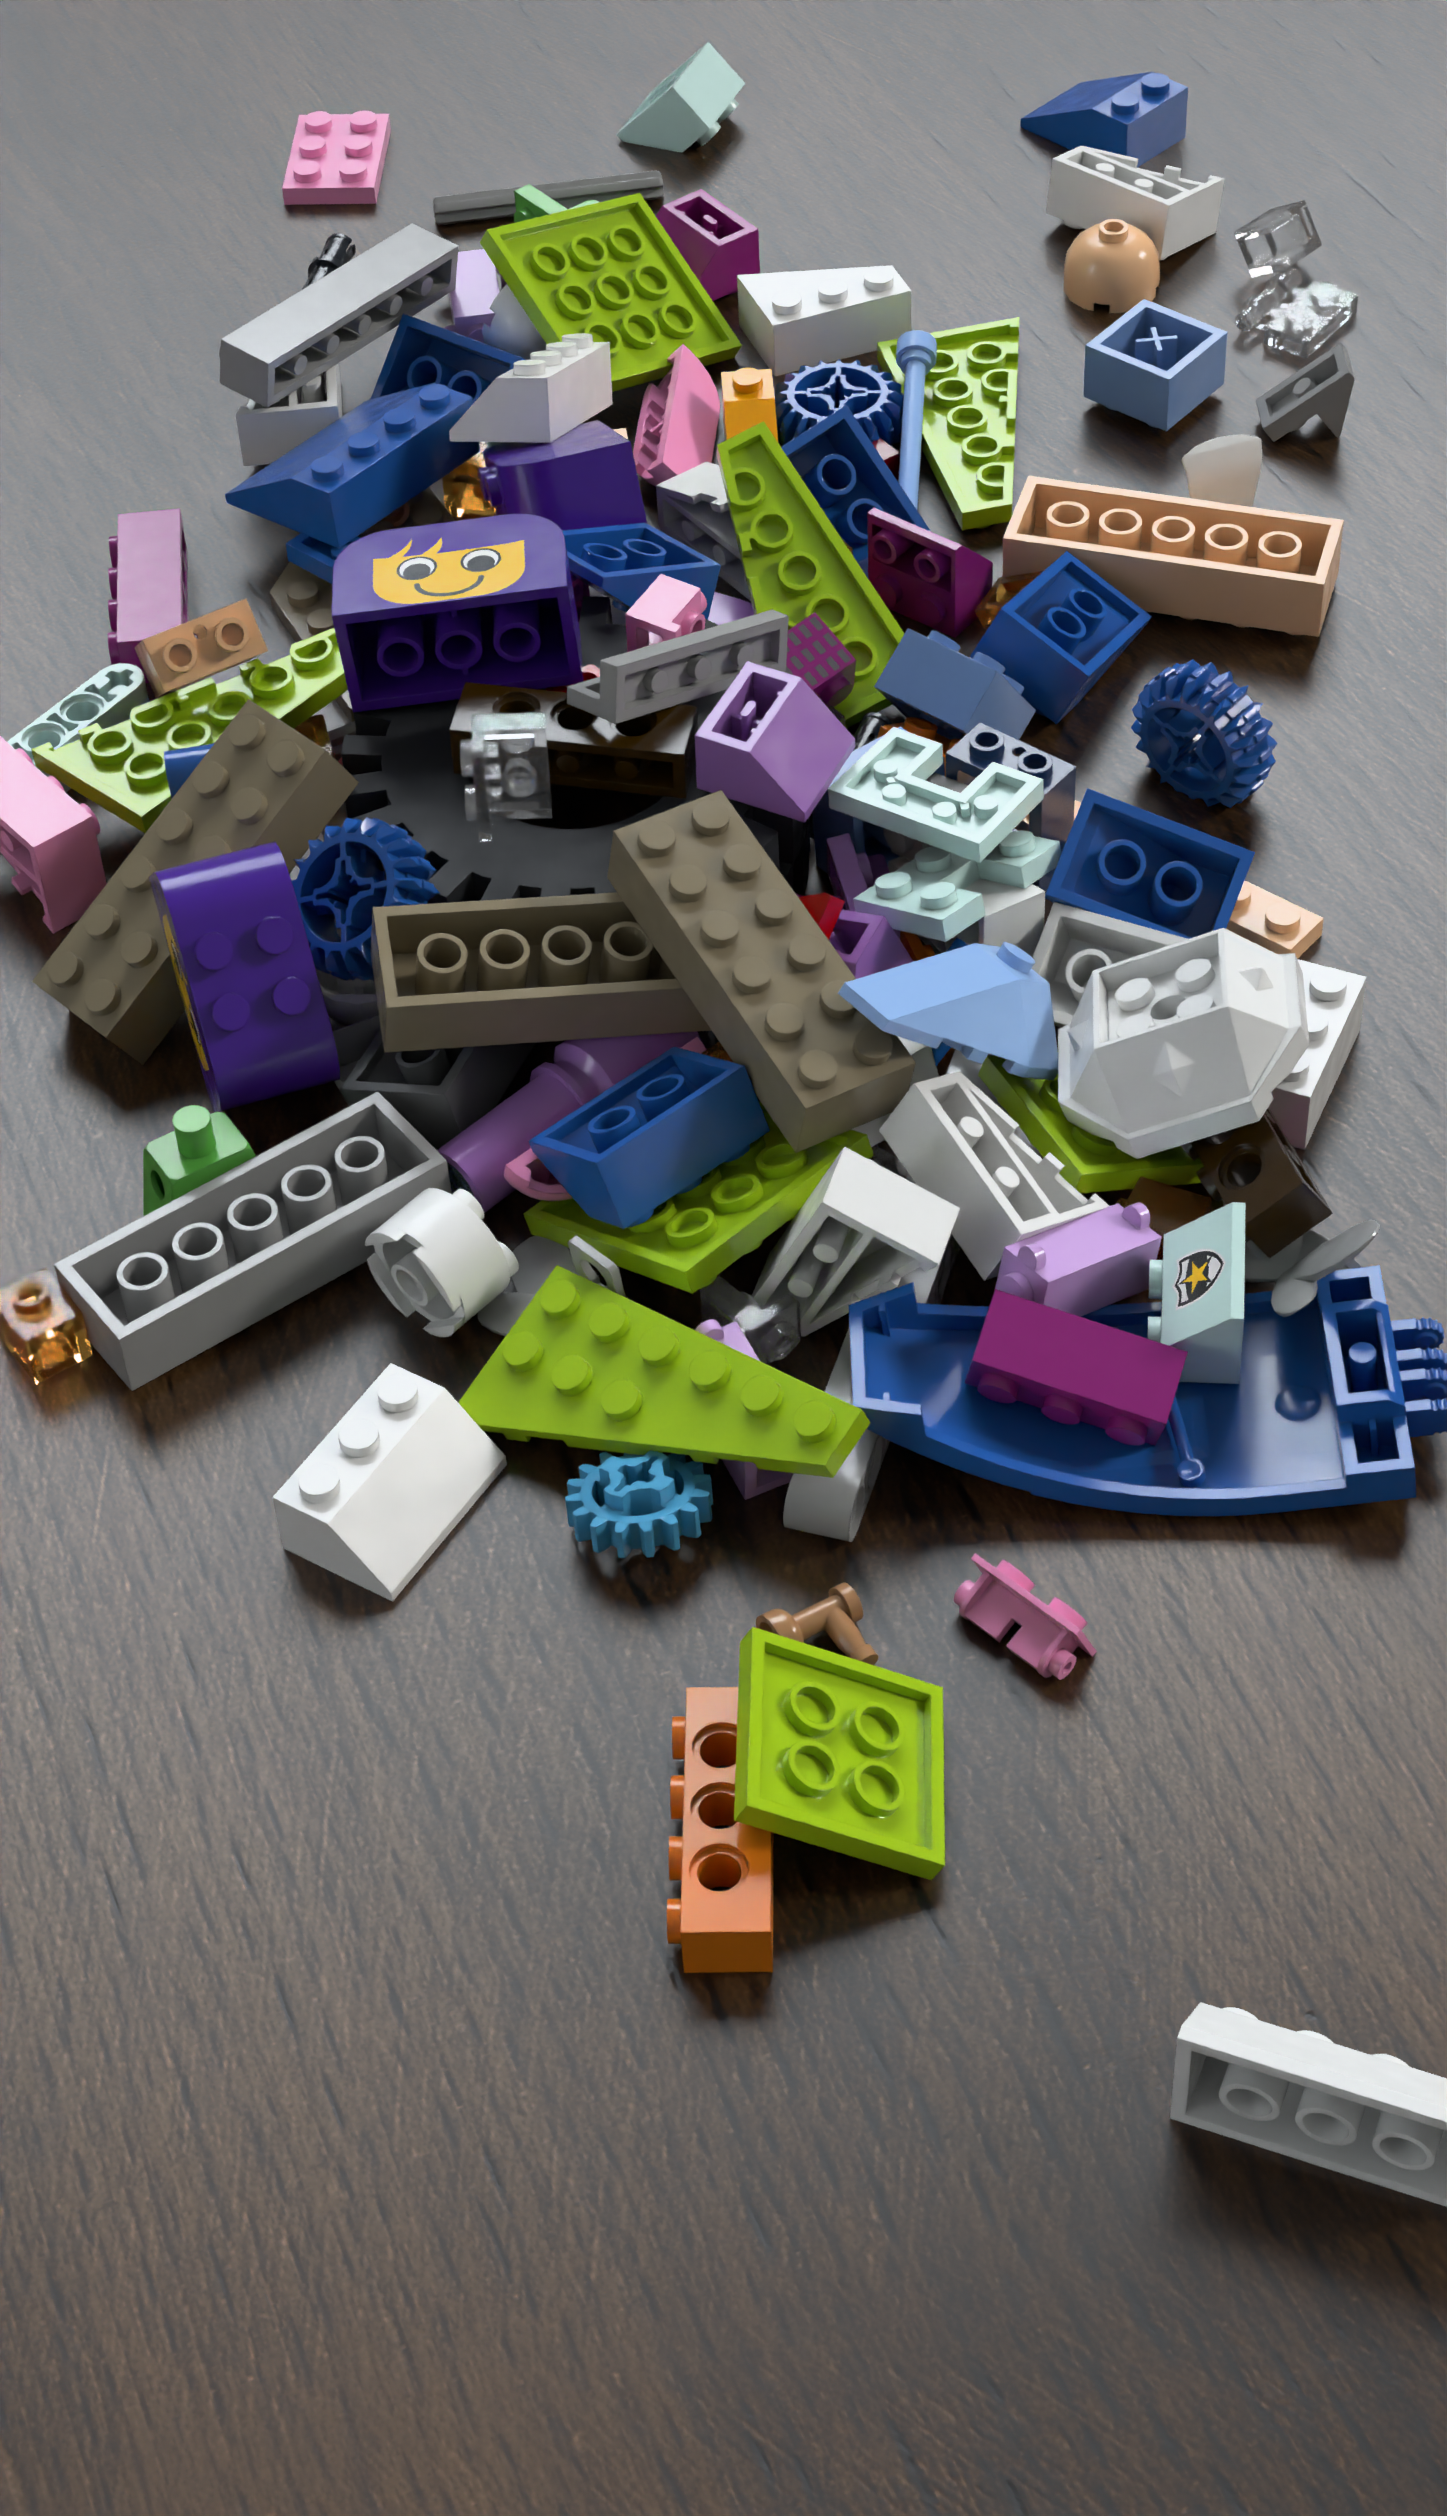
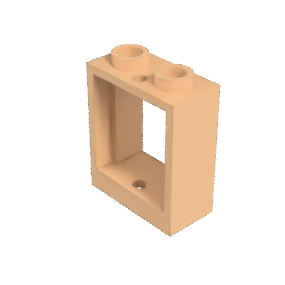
M247 599L146 638L134 647L155 698L255 659L268 651Z

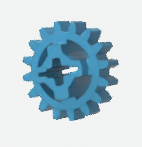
M650 1450L645 1455L624 1453V1456L616 1457L603 1452L599 1454L600 1465L598 1467L582 1464L579 1466L580 1479H569L567 1482L568 1496L565 1497L569 1527H574L575 1538L578 1542L592 1539L593 1551L597 1553L608 1549L610 1546L617 1548L618 1558H626L632 1549H642L643 1554L647 1558L654 1557L655 1546L665 1545L675 1551L680 1549L679 1537L681 1535L698 1538L701 1535L700 1523L711 1522L712 1520L711 1505H713L711 1477L704 1474L702 1462L690 1461L686 1463L684 1454L671 1453L666 1456L661 1452Z

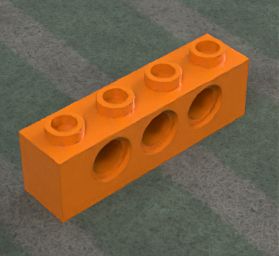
M738 1687L686 1688V1716H673L672 1718L673 1759H685L684 1775H671L670 1782L671 1819H683V1836H669L670 1881H682L681 1898L667 1900L668 1944H681L684 1973L773 1972L774 1833L734 1821ZM718 1766H730L726 1768H715ZM720 1825L731 1826V1827L724 1828V1829H715V1828H713V1827H715V1826H720ZM715 1887H729V1888H731V1889L726 1890V1891H712V1890H710V1889H713V1888H715Z

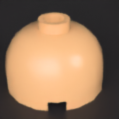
M1119 219L1105 220L1079 233L1067 250L1064 264V293L1071 302L1083 309L1094 311V303L1110 305L1109 313L1128 312L1143 299L1152 302L1156 297V287H1159L1160 280L1159 254L1147 233Z

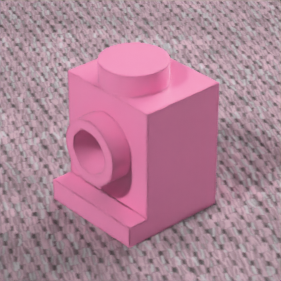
M660 574L625 614L627 652L704 630L705 616L702 613L707 607V600L701 592V588Z

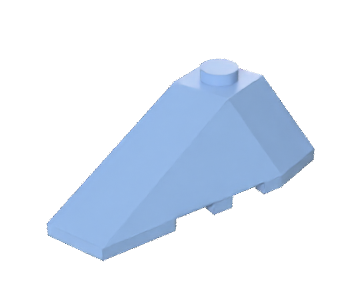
M1003 942L1001 947L974 943L845 982L838 992L841 997L884 1032L935 1049L943 1042L961 1051L967 1059L981 1064L988 1054H992L1006 1059L1002 1066L1008 1073L1023 1078L1054 1080L1058 1074V1050L1050 984L1032 969L1035 964L1034 959L1011 943Z

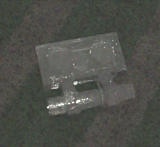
M1289 268L1284 273L1275 274L1265 283L1264 291L1261 294H1253L1242 304L1241 312L1235 317V324L1243 332H1247L1253 327L1264 330V344L1307 359L1357 312L1358 295L1340 289L1333 283L1317 280L1306 289L1298 287L1302 283V275L1297 269Z

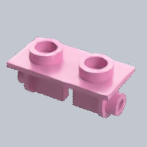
M976 1553L971 1559L982 1572V1575L975 1583L967 1580L957 1589L954 1595V1603L960 1606V1616L972 1622L998 1642L1002 1640L1014 1623L1020 1625L1021 1628L1006 1646L1045 1678L1054 1675L1059 1680L1064 1679L1075 1666L1076 1657L1072 1653L1077 1646L1092 1657L1097 1651L1082 1632L1083 1628L1087 1625V1621L1080 1614L1056 1597L1053 1598L1049 1605L1039 1600L1030 1593L1035 1584L1009 1562L1002 1560L995 1568Z

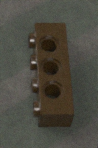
M465 682L449 729L454 774L686 799L696 763L695 734L698 731L697 706L678 704L614 724L567 704L566 692Z
M1269 1107L1258 1122L1181 1145L1192 1160L1195 1161L1198 1158L1201 1160L1204 1166L1196 1171V1174L1214 1200L1218 1203L1224 1200L1226 1205L1232 1202L1246 1203L1245 1243L1252 1240L1269 1259L1333 1214Z

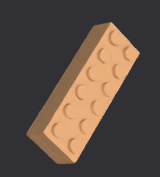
M1028 476L1003 537L1002 590L1019 593L1062 554L1068 551L1144 611L1179 616L1188 620L1201 619L1228 623L1237 627H1255L1282 631L1291 635L1319 637L1339 573L1344 520Z

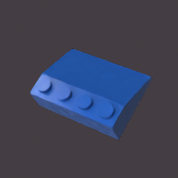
M431 383L366 400L225 494L226 502L336 548H341L480 452L479 442L450 441L449 434L450 429L473 405V398L452 390L445 385Z

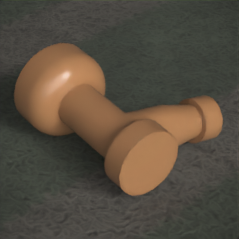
M846 1582L830 1588L828 1598L793 1615L783 1609H772L756 1618V1628L804 1643V1640L825 1630L835 1645L847 1657L871 1665H875L879 1658L872 1646L865 1643L859 1629L854 1624L863 1618V1608L857 1593Z

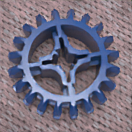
M840 359L836 363L829 364L819 360L818 365L815 367L802 365L800 366L799 373L785 374L784 382L775 385L774 396L778 443L782 446L845 405L848 406L871 442L879 438L890 446L900 442L904 398L903 393H901V384L893 381L892 373H879L877 365L863 367L859 360L851 364L842 363Z
M1193 659L1186 664L1180 665L1176 663L1172 667L1165 668L1144 686V690L1138 695L1137 704L1131 709L1137 718L1131 729L1141 737L1136 748L1146 753L1149 758L1146 767L1156 769L1161 775L1160 783L1168 782L1174 787L1175 791L1182 792L1191 799H1203L1207 806L1221 802L1223 805L1231 808L1236 803H1241L1264 784L1263 781L1269 776L1268 773L1276 762L1272 751L1278 743L1273 737L1268 735V731L1273 723L1261 717L1259 711L1263 703L1253 702L1247 695L1248 685L1243 687L1237 686L1233 682L1231 671L1220 675L1212 662L1200 666Z
M366 817L364 821L358 818H346L342 828L337 825H326L324 842L319 839L308 840L311 854L307 859H293L300 871L297 879L291 881L315 968L327 974L331 973L332 976L345 981H354L356 978L362 981H374L370 954L372 908L427 904L428 900L440 892L434 887V884L428 882L436 869L429 861L424 859L427 850L422 848L419 842L413 840L406 830L394 824L389 826L388 823L378 818L371 819ZM379 858L381 859L384 865L387 879L386 881L384 878V871L379 870ZM336 928L341 929V939Z

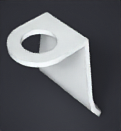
M1244 434L1217 437L1195 446L1182 457L1181 461L1186 473L1189 498L1248 507L1253 506L1262 464V443L1259 437Z

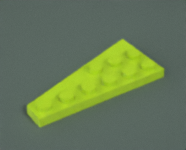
M1020 317L929 333L936 339L937 355L935 366L925 375L921 449L962 530L987 528L993 524L1009 522L1012 517ZM898 339L877 342V360L883 372L892 373L893 381L901 384V393L904 395L905 374L896 363Z
M764 421L718 444L717 459L754 615L769 610L789 616V630L816 612L856 659L854 686L851 693L837 706L828 708L846 729L860 722L865 714L877 713L889 707L892 703L874 686L904 636V632Z
M331 628L292 644L289 650L290 655L263 665L257 658L239 665L241 675L215 684V681L210 677L132 708L129 720L109 728L102 729L98 723L78 730L79 740L54 749L50 742L31 749L35 765L143 833H146L172 799L166 775L164 751L215 743L248 699L294 729L348 690L335 629Z
M558 1265L555 1266L458 1402L483 1431L502 1433L508 1440L529 1442L531 1437L563 1440L568 1447L645 1455L652 1450L661 1453L690 1455L695 1462L717 1464L719 1459L752 1462L758 1469L830 1478H834L871 1423L862 1409Z

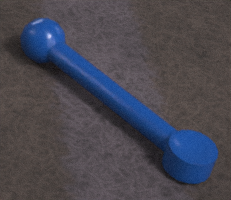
M1175 1394L1168 1419L1181 1460L1177 1473L1179 1481L1183 1486L1195 1488L1205 1481V1469L1201 1461L1194 1459Z

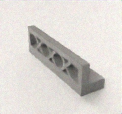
M769 610L600 660V677L567 686V704L617 724L727 690L747 661L785 672L789 616L775 610Z

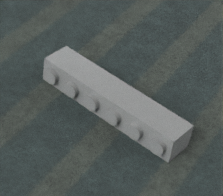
M411 223L222 338L219 349L220 384L266 408L270 407L398 326L403 313L414 316L455 290L459 246Z

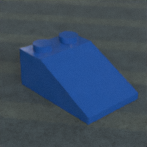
M1155 72L1080 82L1021 118L1020 127L1070 150L1079 146H1086L1138 158V168L1185 138L1188 87L1169 79L1164 74Z
M847 405L781 447L867 578V513L871 509H879L930 531Z
M647 523L562 530L565 538L570 574L594 590L610 597L613 600L612 605L618 610L627 612L657 577L663 574L701 588V592L707 600V607L702 614L708 620L721 564Z
M1066 551L999 610L970 655V658H973L976 652H980L1005 667L1003 674L1024 687L1021 696L1036 710V713L1048 717L1057 724L1082 700L1147 625L1152 616Z
M1087 788L1045 898L1053 903L1057 902L1190 939L1221 928H1227L1255 852Z

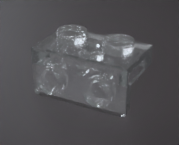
M545 712L472 715V740H461L460 755L462 777L473 776L474 785H465V810L467 821H478L480 843L492 842V820L552 818Z

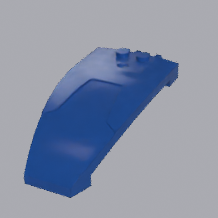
M1380 1265L1336 1270L1317 1280L1318 1289L1314 1299L1304 1308L1287 1317L1280 1316L1274 1311L1271 1304L1273 1291L1244 1294V1327L1239 1384L1179 1382V1390L1176 1394L1177 1403L1194 1459L1202 1462L1206 1474L1205 1481L1200 1486L1188 1488L1179 1481L1177 1468L1181 1460L1169 1419L1155 1446L1145 1442L1138 1446L1127 1445L1110 1438L1105 1432L1106 1429L1081 1421L1073 1425L1059 1423L1046 1417L1041 1412V1408L1017 1400L1009 1404L995 1402L982 1396L977 1391V1387L965 1384L989 1309L988 1306L918 1303L914 1282L849 1305L853 1406L862 1409L871 1422L867 1427L868 1430L929 1459L996 1483L1029 1491L1032 1495L1072 1504L1142 1514L1237 1516L1416 1498L1415 1464L1410 1437L1447 1432V1353H1443V1349H1437L1440 1348L1439 1345L1444 1343L1443 1339H1445L1442 1323H1438L1437 1319L1432 1320L1431 1317L1424 1319L1422 1317L1420 1320H1416V1318L1390 1320ZM1162 1302L1108 1305L1081 1317L1148 1339V1316L1161 1317Z

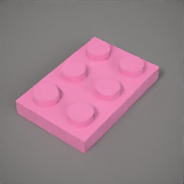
M316 111L308 115H299L282 187L284 205L376 204L391 132L389 114H375L371 111H358L353 114H329L323 111Z

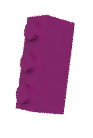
M995 1289L965 1384L977 1387V1391L982 1396L995 1402L1009 1404L1017 1400L1041 1408V1412L1046 1417L1059 1423L1073 1425L1081 1421L1106 1429L1105 1432L1110 1438L1123 1444L1138 1446L1145 1442L1155 1446L1166 1426L1188 1352Z

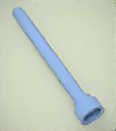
M912 330L902 334L897 340L896 363L905 374L898 483L916 510L918 509L925 375L935 366L937 355L936 339L928 332L921 330Z

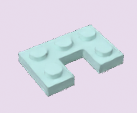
M893 727L828 788L829 808L980 863L1044 799L1043 779L992 762L961 793L925 781L943 764V744Z
M1011 831L980 863L934 846L922 849L915 854L913 860L895 872L880 876L876 879L875 885L853 898L855 912L885 916L892 929L947 942L986 915L982 893L965 890L966 887L978 879H984L1025 889L1056 868L1061 856L1060 842L1036 837L1029 831Z

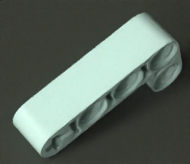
M118 663L102 669L7 742L14 749H23L36 767L31 749L48 742L51 743L54 749L79 740L78 730L98 723L102 729H106L129 720L132 708L149 702L142 670L128 663ZM39 769V770H40L43 774H45L47 777L50 776V775L47 774L46 772H44V771H42L41 769ZM60 782L65 792L71 789L69 786Z

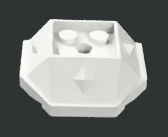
M1221 928L1093 970L1072 1022L1058 1029V1102L1067 1121L1092 1135L1114 1141L1116 1148L1136 1159L1260 1121L1274 1099L1271 1092L1292 1072L1310 1045L1303 971L1295 953L1276 954L1225 928Z

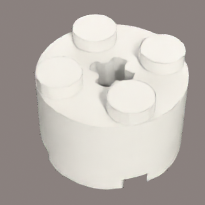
M437 1188L425 1189L373 1231L365 1241V1246L374 1245L375 1253L367 1259L374 1279L386 1297L404 1316L408 1317L416 1310L429 1319L431 1322L423 1329L437 1337H449L503 1292L509 1285L510 1277L519 1269L518 1261L513 1252L506 1245L497 1241L490 1229L482 1221L484 1211L480 1203L472 1194L464 1189H458L453 1194Z

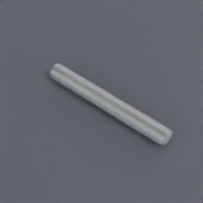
M657 170L532 185L567 209L587 200L603 202L640 193L646 201L660 199L664 193L662 175ZM521 187L436 197L433 199L435 221L438 225L513 217L516 212L514 191Z

